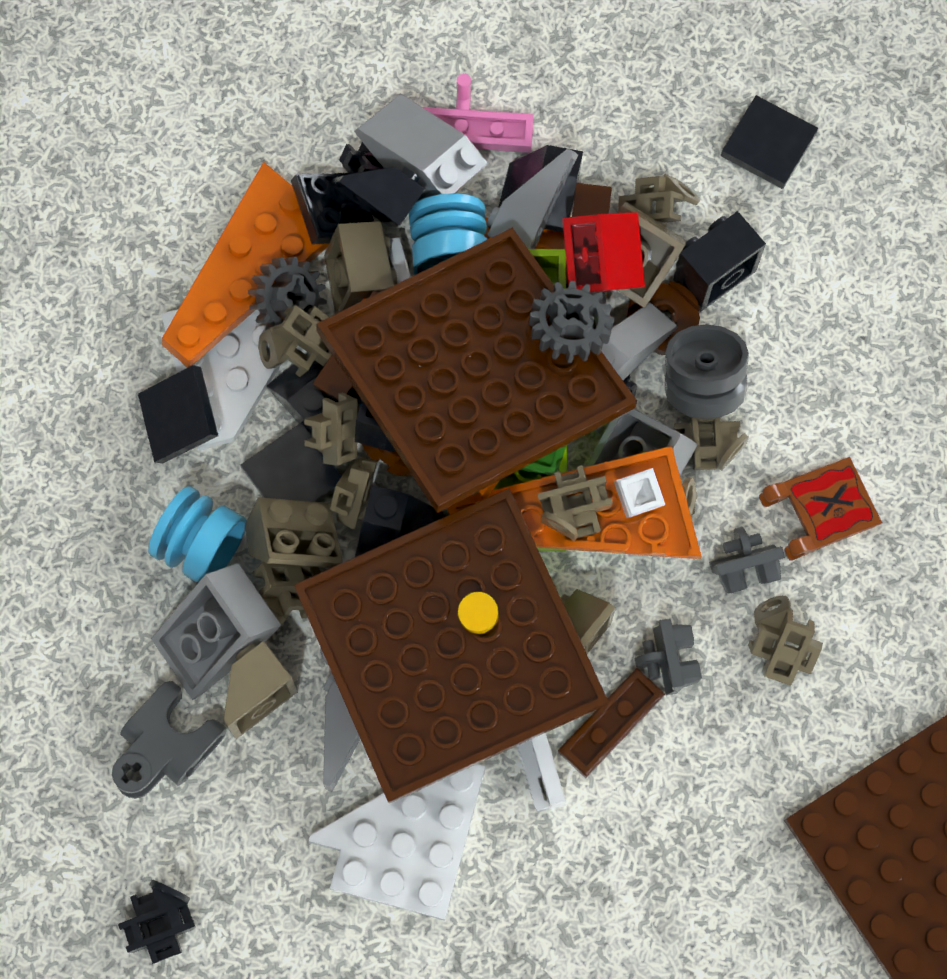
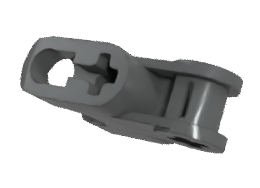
M174 681L164 682L127 721L120 732V735L131 746L113 765L112 778L120 792L128 798L137 799L144 797L165 775L177 786L183 784L225 737L227 728L219 721L213 719L207 720L200 728L190 733H180L172 729L169 724L170 715L182 699L181 688ZM130 769L135 773L139 771L142 778L138 782L134 780L129 781L126 773Z

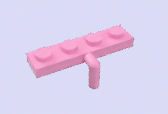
M460 74L457 77L456 109L423 107L465 134L476 149L531 153L534 114L470 110L471 78L468 74Z

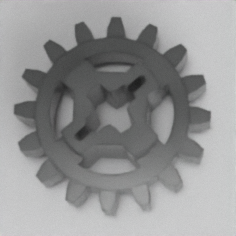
M294 256L285 257V259L284 257L272 259V264H262L260 269L263 275L252 276V280L257 284V288L248 290L249 295L256 297V302L249 306L250 310H258L260 313L255 320L256 323L267 322V330L270 327L283 323L287 316L284 313L286 308L296 305L307 313L314 306L318 308L319 305L327 304V300L319 295V292L326 289V286L324 284L317 285L315 281L320 275L319 271L308 272L310 262H298L297 257Z
M570 281L567 289H563L562 285L556 282L553 293L544 288L541 291L540 300L534 299L528 321V325L532 326L531 338H541L539 349L541 351L549 347L553 349L552 358L555 360L562 353L566 354L568 363H572L574 355L578 354L583 361H587L590 350L599 355L603 344H608L614 323V318L609 316L612 307L610 304L601 305L603 298L601 292L593 296L589 294L590 285L588 284L582 290L576 289L575 281ZM547 313L550 315L549 321L552 323L550 327L546 321ZM592 316H593V318H594V320H595V323H596V329H593V328H592V327H593V323H594V322L590 319Z

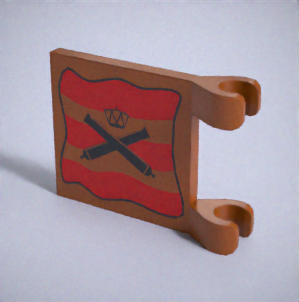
M850 457L788 481L769 485L759 495V499L764 507H769L789 498L807 535L790 541L784 549L790 561L882 524Z

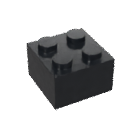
M738 211L729 218L725 216L718 218L708 228L709 232L698 239L695 236L685 242L686 245L679 255L673 281L685 286L693 293L698 301L700 312L757 271L766 243Z

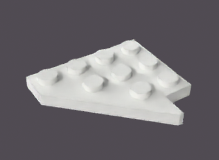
M178 309L161 314L165 331ZM255 310L193 364L202 369L218 432V437L199 445V451L230 443L237 439L266 391L267 385L272 381L281 366L280 364L276 368L267 369L261 361L258 341L260 335L266 330L267 322L256 323L255 320L260 314L258 310ZM267 343L266 350L268 357L270 359V348ZM172 354L177 373L186 369L187 367Z
M476 764L390 804L383 793L311 834L309 843L340 851L330 890L445 921L485 766Z

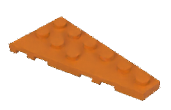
M265 162L262 163L162 337V346L187 368L195 364L255 311L250 310L249 306L256 302V297L249 295L248 290L257 288V284L252 280V276L263 275L260 269L262 264H272V259L284 257L285 259V257L293 256L297 257L298 262H311L329 245L311 244L293 186Z
M672 446L584 467L587 481L603 476L606 477L605 488L608 498H612L613 504L610 509L596 512L601 532L577 538L575 541L541 523V516L544 511L537 494L558 489L555 475L495 489L488 496L489 498L510 488L537 548L687 559L702 558ZM653 468L665 505L626 518L614 481ZM577 469L561 473V476L577 472ZM581 491L578 493L567 495V497L577 495L583 492ZM480 494L471 495L448 507L449 515L484 499ZM588 524V525H585V526L577 527L576 529L583 528V527H587V526H591L592 524Z

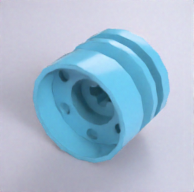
M457 193L439 194L416 202L409 212L411 239L415 241L412 245L415 275L488 240L484 236L487 232L485 204L477 197Z
M191 486L185 487L177 493L161 515L151 536L148 553L157 560L165 558L164 562L171 568L178 566L184 560L183 574L199 583L205 574L225 568L242 541L245 533L246 517L225 505L219 506L212 512V498L207 495L200 497L198 490Z

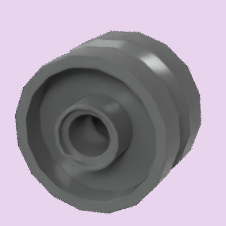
M697 325L679 331L669 340L665 352V393L667 401L677 411L689 417L700 419L720 418L734 412L744 402L747 391L746 372L748 369L749 352L746 342L737 333L722 326Z

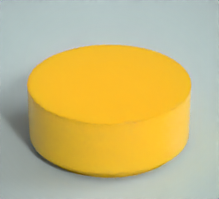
M473 592L465 596L458 607L459 620L462 626L469 632L476 634L485 633L491 630L497 623L498 607L490 595L483 592Z

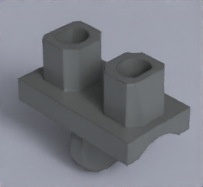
M738 527L734 529L735 540L724 542L723 548L726 554L738 551L739 554L709 562L712 573L719 575L725 592L734 593L747 588L743 569L755 566L758 581L761 584L781 580L779 560L785 558L783 547H776L774 544L751 550V547L762 544L760 533L747 536L745 529Z
M671 619L659 620V626L653 628L657 652L655 651L654 641L646 640L642 642L644 654L634 658L637 668L648 669L649 680L661 678L658 666L660 665L666 696L677 694L683 687L698 683L702 679L698 661L679 662L677 652L680 649L693 647L694 636L692 626L672 625Z

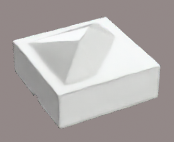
M653 468L614 481L626 518L665 505Z

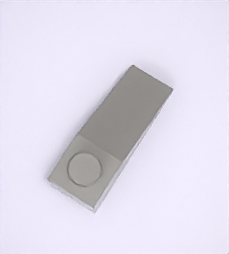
M567 148L502 202L500 208L495 206L487 221V227L490 228L488 236L494 237L513 227L528 249H535L578 154Z
M648 303L645 308H641L612 328L608 344H603L601 351L621 379L624 380L677 329V325L653 304Z
M331 672L323 690L327 691L325 696L323 785L326 790L333 792L360 741V737Z

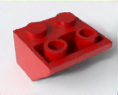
M638 212L562 218L569 284L570 281H575L576 289L582 290L588 284L590 285L589 293L645 287Z

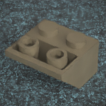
M258 497L244 526L250 556L273 564L330 568L342 564L332 510H330L331 504Z

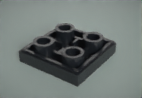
M756 95L724 146L721 157L784 189L819 128Z
M349 173L296 174L292 178L291 183L311 244H329L338 224L374 222L373 216L330 185L333 178L349 175Z
M192 365L138 393L155 463L163 464L218 437L201 367Z
M302 422L240 465L263 498L320 502L335 491L336 484L342 475L334 465L323 464V453L317 449L305 446V440L312 438Z

